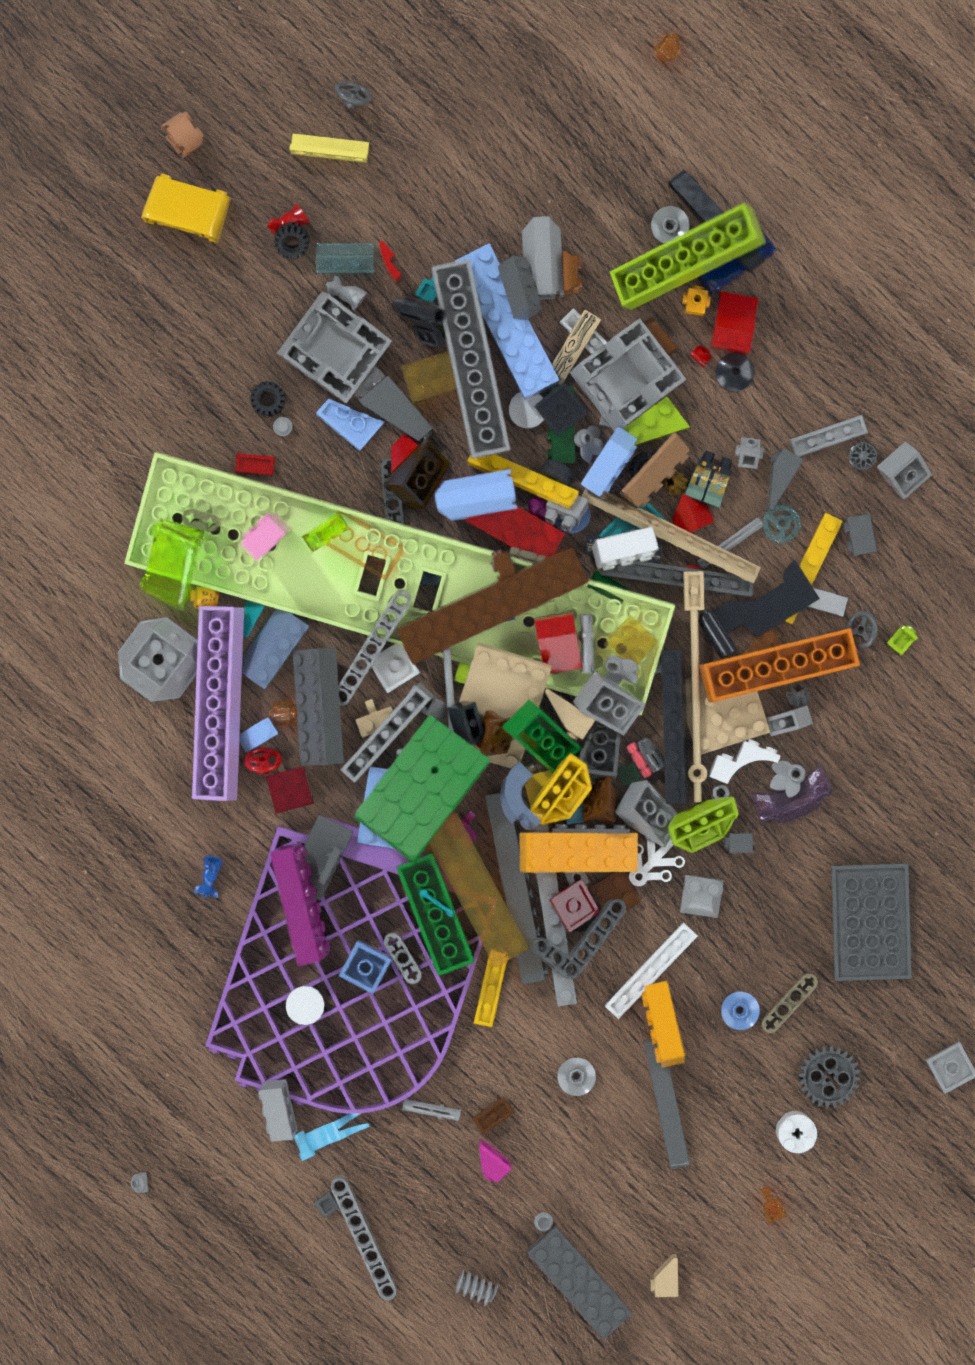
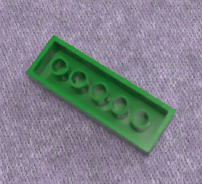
M433 852L418 857L415 863L408 861L397 865V871L438 976L475 962ZM422 889L427 890L428 894L448 909H453L454 915L448 916L447 912L428 898L421 897L420 891Z

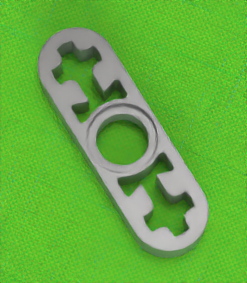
M394 932L387 934L384 939V945L408 983H417L421 979L422 973L402 938ZM391 936L393 939H398V941L396 942L398 948L401 945L404 948L398 950L395 954H393L392 952L396 950L393 945H388V942L390 941L389 937ZM406 953L409 958L408 961L400 963L397 960L398 954ZM412 962L414 965H411L410 968L413 972H418L416 979L408 978L410 974L408 969L406 968L404 971L402 967H406Z

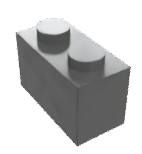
M870 514L846 518L845 523H843L844 534L848 535L849 541L846 542L848 553H851V556L876 552L877 548Z

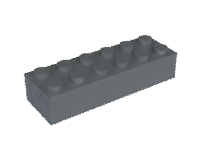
M336 648L293 651L301 766L344 763Z
M556 1223L527 1248V1254L603 1339L607 1338L633 1314L626 1302Z

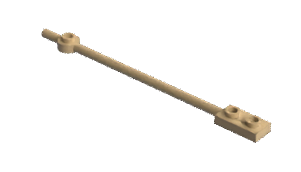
M704 571L683 572L684 610H690L693 764L688 768L687 775L694 782V802H702L701 782L706 779L707 770L701 765L698 610H704ZM696 769L700 771L698 776L693 774Z

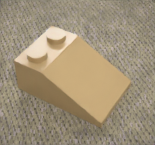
M545 688L544 693L564 728L568 730L567 735L575 740L578 738L583 740L595 720Z

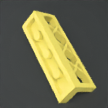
M293 134L292 144H290V152L295 155L367 163L369 142Z

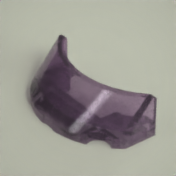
M819 764L800 783V791L793 797L789 798L785 790L772 793L752 792L750 796L761 821L776 820L777 823L796 820L822 805L820 801L825 796L831 794L832 788L822 765Z

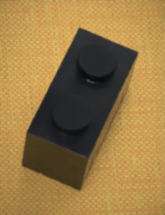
M461 701L447 708L455 734L470 745L484 739L485 734L476 702Z

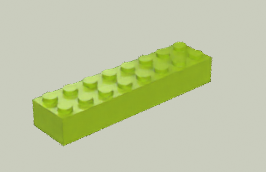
M743 203L610 271L621 305L633 310L766 242L753 208Z

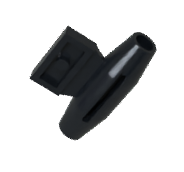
M400 297L393 300L392 310L403 318L413 321L414 326L412 327L419 343L437 348L446 345L443 339V332L434 325L440 324L445 320L446 313L442 308L430 301L415 297Z

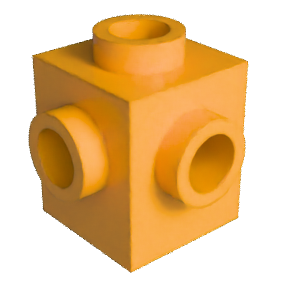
M693 286L688 289L687 293L683 294L682 304H685V314L704 316L705 309L709 308L711 296H707L708 291L704 290V287Z

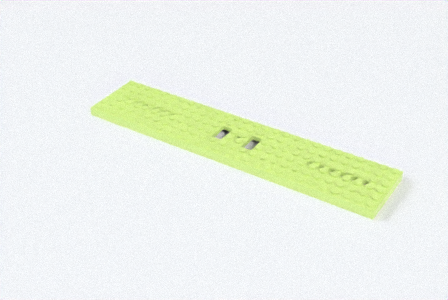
M155 452L124 563L365 635H370L394 594L398 590L404 589L410 593L411 601L387 640L399 645H403L396 631L397 627L430 612L413 607L423 571L442 576L432 610L497 581V575H499V572H494L491 565L493 561L491 553L495 552L493 550L160 452ZM189 509L214 514L219 519L220 533L213 534L212 532L188 527L183 522L180 524L175 523L173 516L175 513L183 515ZM276 512L292 529L276 543L275 550L268 551L257 561L241 545L244 541L242 537L254 526L258 527L256 523L268 513L272 515ZM194 513L186 516L189 519V523H192V520L195 518L193 516ZM210 518L209 520L202 519V522L208 524V528H210L212 524H215L214 522H212L213 518ZM231 529L238 531V539H230L228 534ZM368 555L386 560L376 596L358 591ZM510 557L516 571L533 564ZM397 578H402L405 581L404 588L399 589L395 586L394 583ZM588 579L589 583L515 617V620L505 621L449 647L451 650V660L471 665L477 644L482 643L542 662L535 623L530 627L526 626L523 622L524 618L531 616L535 619L537 617L573 611L582 661V642L579 640V632H581L580 615L592 614V627L595 632V636H593L595 671L607 677L606 660L612 655L634 661L639 666L636 670L638 675L637 683L634 684L622 679L619 686L646 703L675 604ZM588 584L602 588L623 599L622 604L616 599H609L595 590L587 588ZM397 597L399 603L404 604L407 602L405 597ZM387 613L389 619L394 620L397 618L395 613ZM377 629L379 635L384 636L387 634L385 629ZM600 638L608 640L606 648H600L597 645V641ZM620 643L625 644L627 647L626 652L622 654L616 651V646ZM443 651L434 655L443 657ZM582 668L549 674L546 688L577 696L593 673L592 671L591 673H583Z

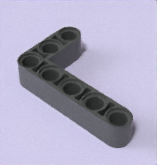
M620 899L608 900L568 955L545 938H534L530 942V950L561 976L575 979L581 974L624 915L626 905ZM614 903H617L619 907L616 913L612 911ZM603 918L607 920L606 928L601 927V920ZM591 934L596 936L594 944H591L589 941ZM539 941H542L544 948L539 952L536 946ZM581 949L585 952L583 959L578 957V952ZM554 953H557L559 956L557 963L552 962V955ZM569 965H572L574 968V971L571 975L567 973V967Z

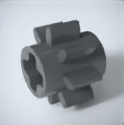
M802 683L790 685V690L786 691L789 704H793L796 707L807 704V699H811L808 686Z

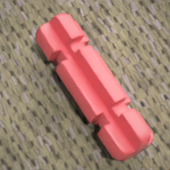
M632 742L627 745L626 748L632 754L631 757L638 769H641L643 777L647 778L652 775L653 772L647 766L648 764L643 758L641 751H638L639 748L636 743Z

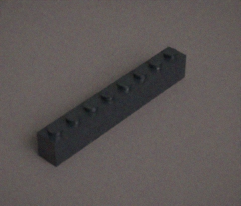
M684 649L661 650L666 804H686L689 802V779L687 775Z

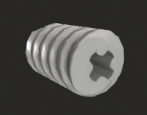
M464 1269L456 1284L457 1294L461 1290H463V1297L470 1293V1300L477 1296V1303L484 1299V1306L493 1301L498 1289V1284L492 1288L491 1281L485 1285L484 1278L478 1282L477 1275L471 1279V1272L464 1276Z

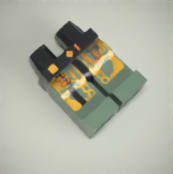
M706 450L701 459L698 460L684 494L701 501L705 488L709 484L702 502L719 508L732 472L730 470L732 460L722 457L719 466L712 464L715 454Z

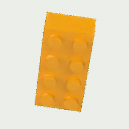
M667 981L644 986L642 1001L644 1007H648L646 1011L648 1026L652 1025L653 1028L650 1029L652 1044L657 1045V1048H654L656 1062L661 1063L662 1068L684 1063L685 1055Z

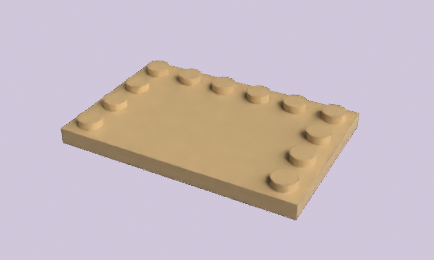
M478 643L459 702H476L481 723H483L485 712L488 710H492L503 718H511L528 699L539 708L552 665ZM512 737L507 753L486 757L490 759L491 763L512 769L518 762L521 763L525 748ZM477 742L472 744L474 748L480 751L481 748L476 746Z

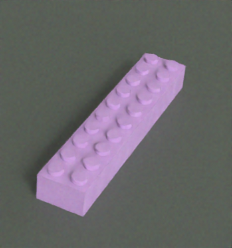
M199 606L192 799L237 800L244 608Z

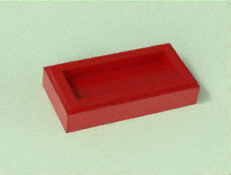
M236 453L235 473L274 476L275 457Z

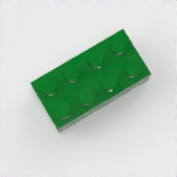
M530 699L503 726L517 742L552 773L570 753L575 756L582 749Z

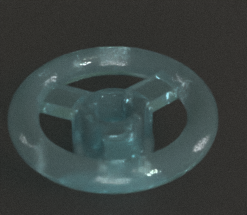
M776 505L773 510L765 513L763 530L772 541L778 543L789 542L799 533L801 526L800 517L792 507ZM783 510L789 512L791 515L788 517L784 515L775 517L772 514L776 511ZM769 520L775 523V527L779 530V537L771 533L768 526ZM780 520L785 522L784 527L779 526ZM795 520L794 530L785 537V530L790 527L791 521Z

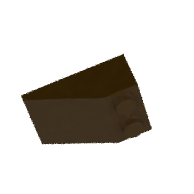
M425 439L395 469L387 486L409 509H425L451 463L428 439Z

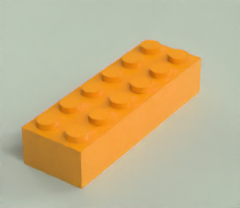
M520 833V872H638V833Z

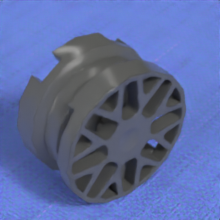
M858 443L849 451V463L853 468L859 470L870 468L876 462L877 454L875 448L869 443Z

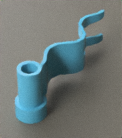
M353 1113L306 1134L304 1131H300L294 1137L300 1151L299 1156L302 1161L316 1155V1150L370 1127L369 1124L357 1125L338 1131L343 1125L361 1114Z

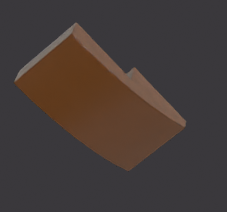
M653 317L644 323L668 356L678 349L676 344Z

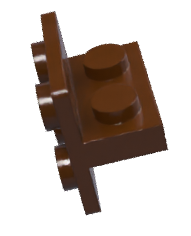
M492 710L485 712L482 723L485 734L484 739L476 744V746L481 748L480 752L482 754L492 756L508 752L512 736L503 726L510 718H503Z
M605 777L592 784V789L584 799V823L594 819L609 825L615 823L617 789L612 787V777Z

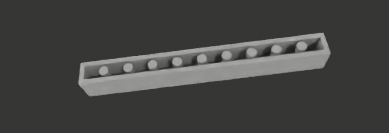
M539 823L529 833H549L548 824L542 825ZM536 872L546 939L568 955L565 928L548 900L559 892L556 872ZM554 953L552 955V962L557 963L559 956L557 953ZM571 965L567 967L569 975L572 974ZM551 968L557 1005L576 1004L573 979L565 978Z

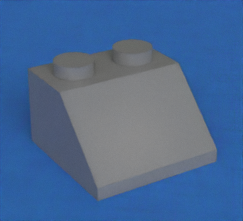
M906 441L877 466L883 478L903 500L932 475L920 453Z

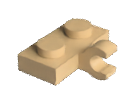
M373 699L365 701L369 714L355 719L362 738L373 734L393 712L392 706L377 711Z

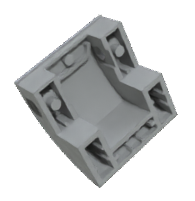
M322 291L277 354L318 385L347 403L392 340L365 319L356 316L331 295Z
M640 318L569 372L614 432L618 426L623 429L686 380Z

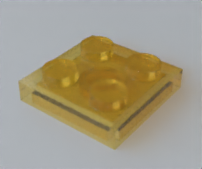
M629 615L604 645L620 658L630 659L638 665L659 640Z

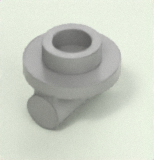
M140 1172L132 1177L131 1187L136 1193L149 1191L146 1172Z

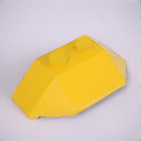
M571 753L559 764L529 809L541 820L540 824L545 825L571 818L592 789L587 764Z

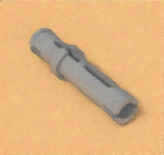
M584 614V616L580 615L581 632H579L582 641L583 673H591V671L594 673L593 636H595V632L592 627V614Z
M404 1099L402 1108L403 1111L435 1116L440 1120L445 1118L458 1122L461 1109L444 1107V1104L439 1106Z

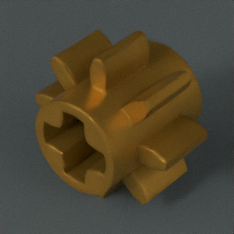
M676 472L669 479L665 478L664 488L669 490L668 494L674 496L676 494L682 495V492L686 491L688 479L683 478V473Z

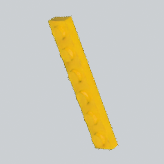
M470 455L467 460V465L487 474L510 470L511 474L507 475V477H512L514 486L569 510L579 495V491L498 455L471 459Z
M827 513L824 514L799 565L811 585L843 522ZM798 613L785 620V622L793 624Z

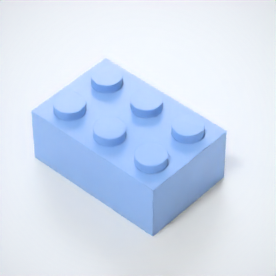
M618 426L581 485L598 496H601L604 491L607 493L637 448L634 445L637 438Z

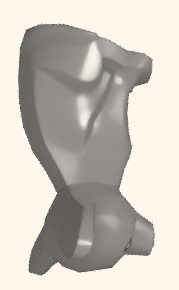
M334 276L333 281L326 283L328 294L332 297L338 296L342 301L350 304L352 311H355L361 305L368 294L356 286H342L341 280L337 276Z

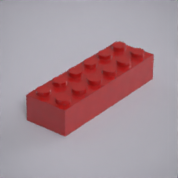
M518 506L517 509L462 519L510 548L515 547L519 551H529L537 554V556L548 557L554 554L565 535L562 531Z

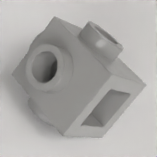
M741 437L740 445H736L735 456H738V467L757 469L759 459L763 457V448H760L759 439Z

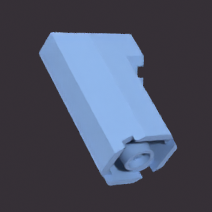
M510 470L444 481L435 493L438 512L449 520L455 521L517 509L516 504H512L516 500L512 477H507V475L511 474Z

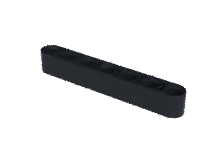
M685 170L680 171L668 181L671 189L703 224L724 214ZM757 248L735 258L749 273L765 262L764 256Z

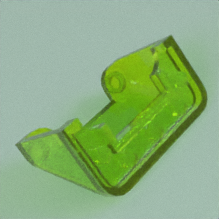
M160 518L158 523L153 525L151 535H154L146 574L145 577L142 576L139 587L142 588V592L175 609L183 611L190 599V585L197 554L200 551V541L203 540L205 531Z

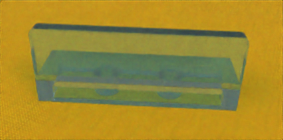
M316 244V273H374V244Z

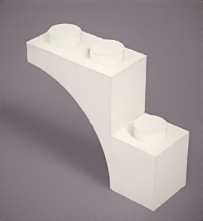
M749 739L748 742H742L735 762L732 761L733 757L722 753V756L716 755L708 776L728 784L732 775L745 764L758 760H769L778 763L780 755L776 754L777 750L768 746L766 749L760 748V743Z

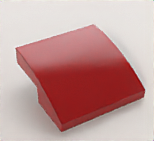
M382 240L379 243L383 263L389 276L397 285L402 281V276L392 264L396 261L395 254Z

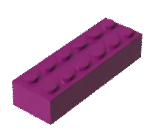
M302 842L278 847L270 852L297 965L301 966L319 962L329 954L330 945L324 936L325 925L320 919L321 908L315 899L316 888L310 879L312 875L311 868L307 865L305 859L307 857L306 848L302 846Z

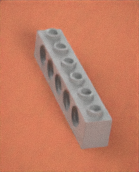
M419 682L343 766L341 771L355 783L434 695Z

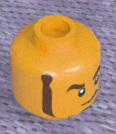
M197 585L195 590L190 592V601H193V606L196 609H199V606L216 607L218 604V591Z

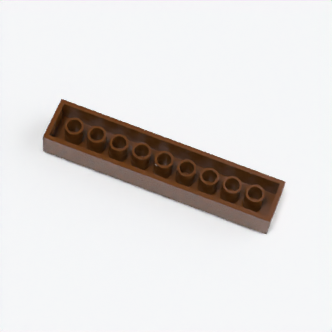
M569 546L516 571L513 575L492 582L397 627L396 631L412 664H415L589 583V580L573 546Z

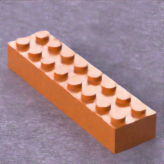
M849 628L699 665L708 703L860 666L852 631Z

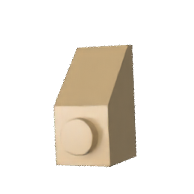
M672 1254L654 1273V1279L650 1280V1290L654 1291L655 1297H678V1258L676 1254Z

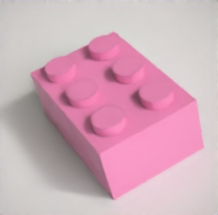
M276 512L272 515L268 513L256 523L258 527L254 526L242 537L244 541L241 545L258 561L292 528Z

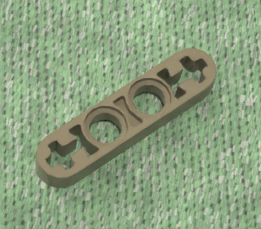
M804 973L762 1018L761 1027L765 1032L774 1033L813 992L818 984L815 975ZM812 977L813 985H807L804 988L807 992L804 994L802 989L797 986L800 984L803 987L806 983L804 979ZM793 991L801 993V998L798 1001L791 999L790 995ZM786 1005L788 1007L787 1014H778V1007ZM774 1012L781 1020L778 1022L776 1019L773 1022V1028H766L767 1024L765 1022L766 1020H773L774 1016L771 1014Z

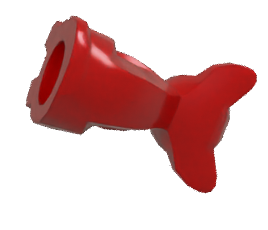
M295 203L294 208L284 213L280 219L271 218L267 227L271 233L276 234L278 227H282L283 223L288 225V222L292 221V225H295V222H298L300 227L301 224H310V221L302 209Z

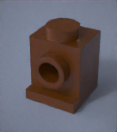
M502 549L491 553L493 559L491 562L492 568L495 573L499 572V575H497L498 581L516 573L507 550L502 551Z

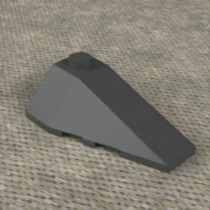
M595 721L579 759L587 764L590 779L598 782L609 776L612 777V783H615L620 733L598 721Z

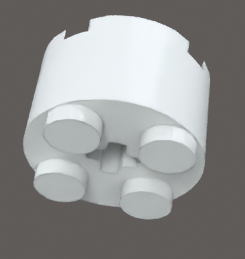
M791 1111L783 1115L778 1121L776 1135L786 1150L793 1153H803L814 1146L817 1138V1129L813 1121L806 1114L799 1111ZM796 1128L801 1131L797 1136L792 1133L795 1132Z

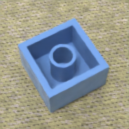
M358 939L339 976L374 994L392 957Z

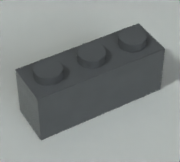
M512 256L497 266L514 319L528 320L543 310L526 257Z

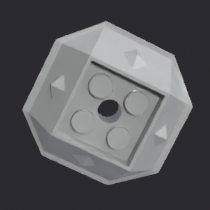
M168 617L140 621L118 651L121 680L151 702L180 698L197 676L198 640ZM157 654H161L164 657V662L161 665H157L154 662Z

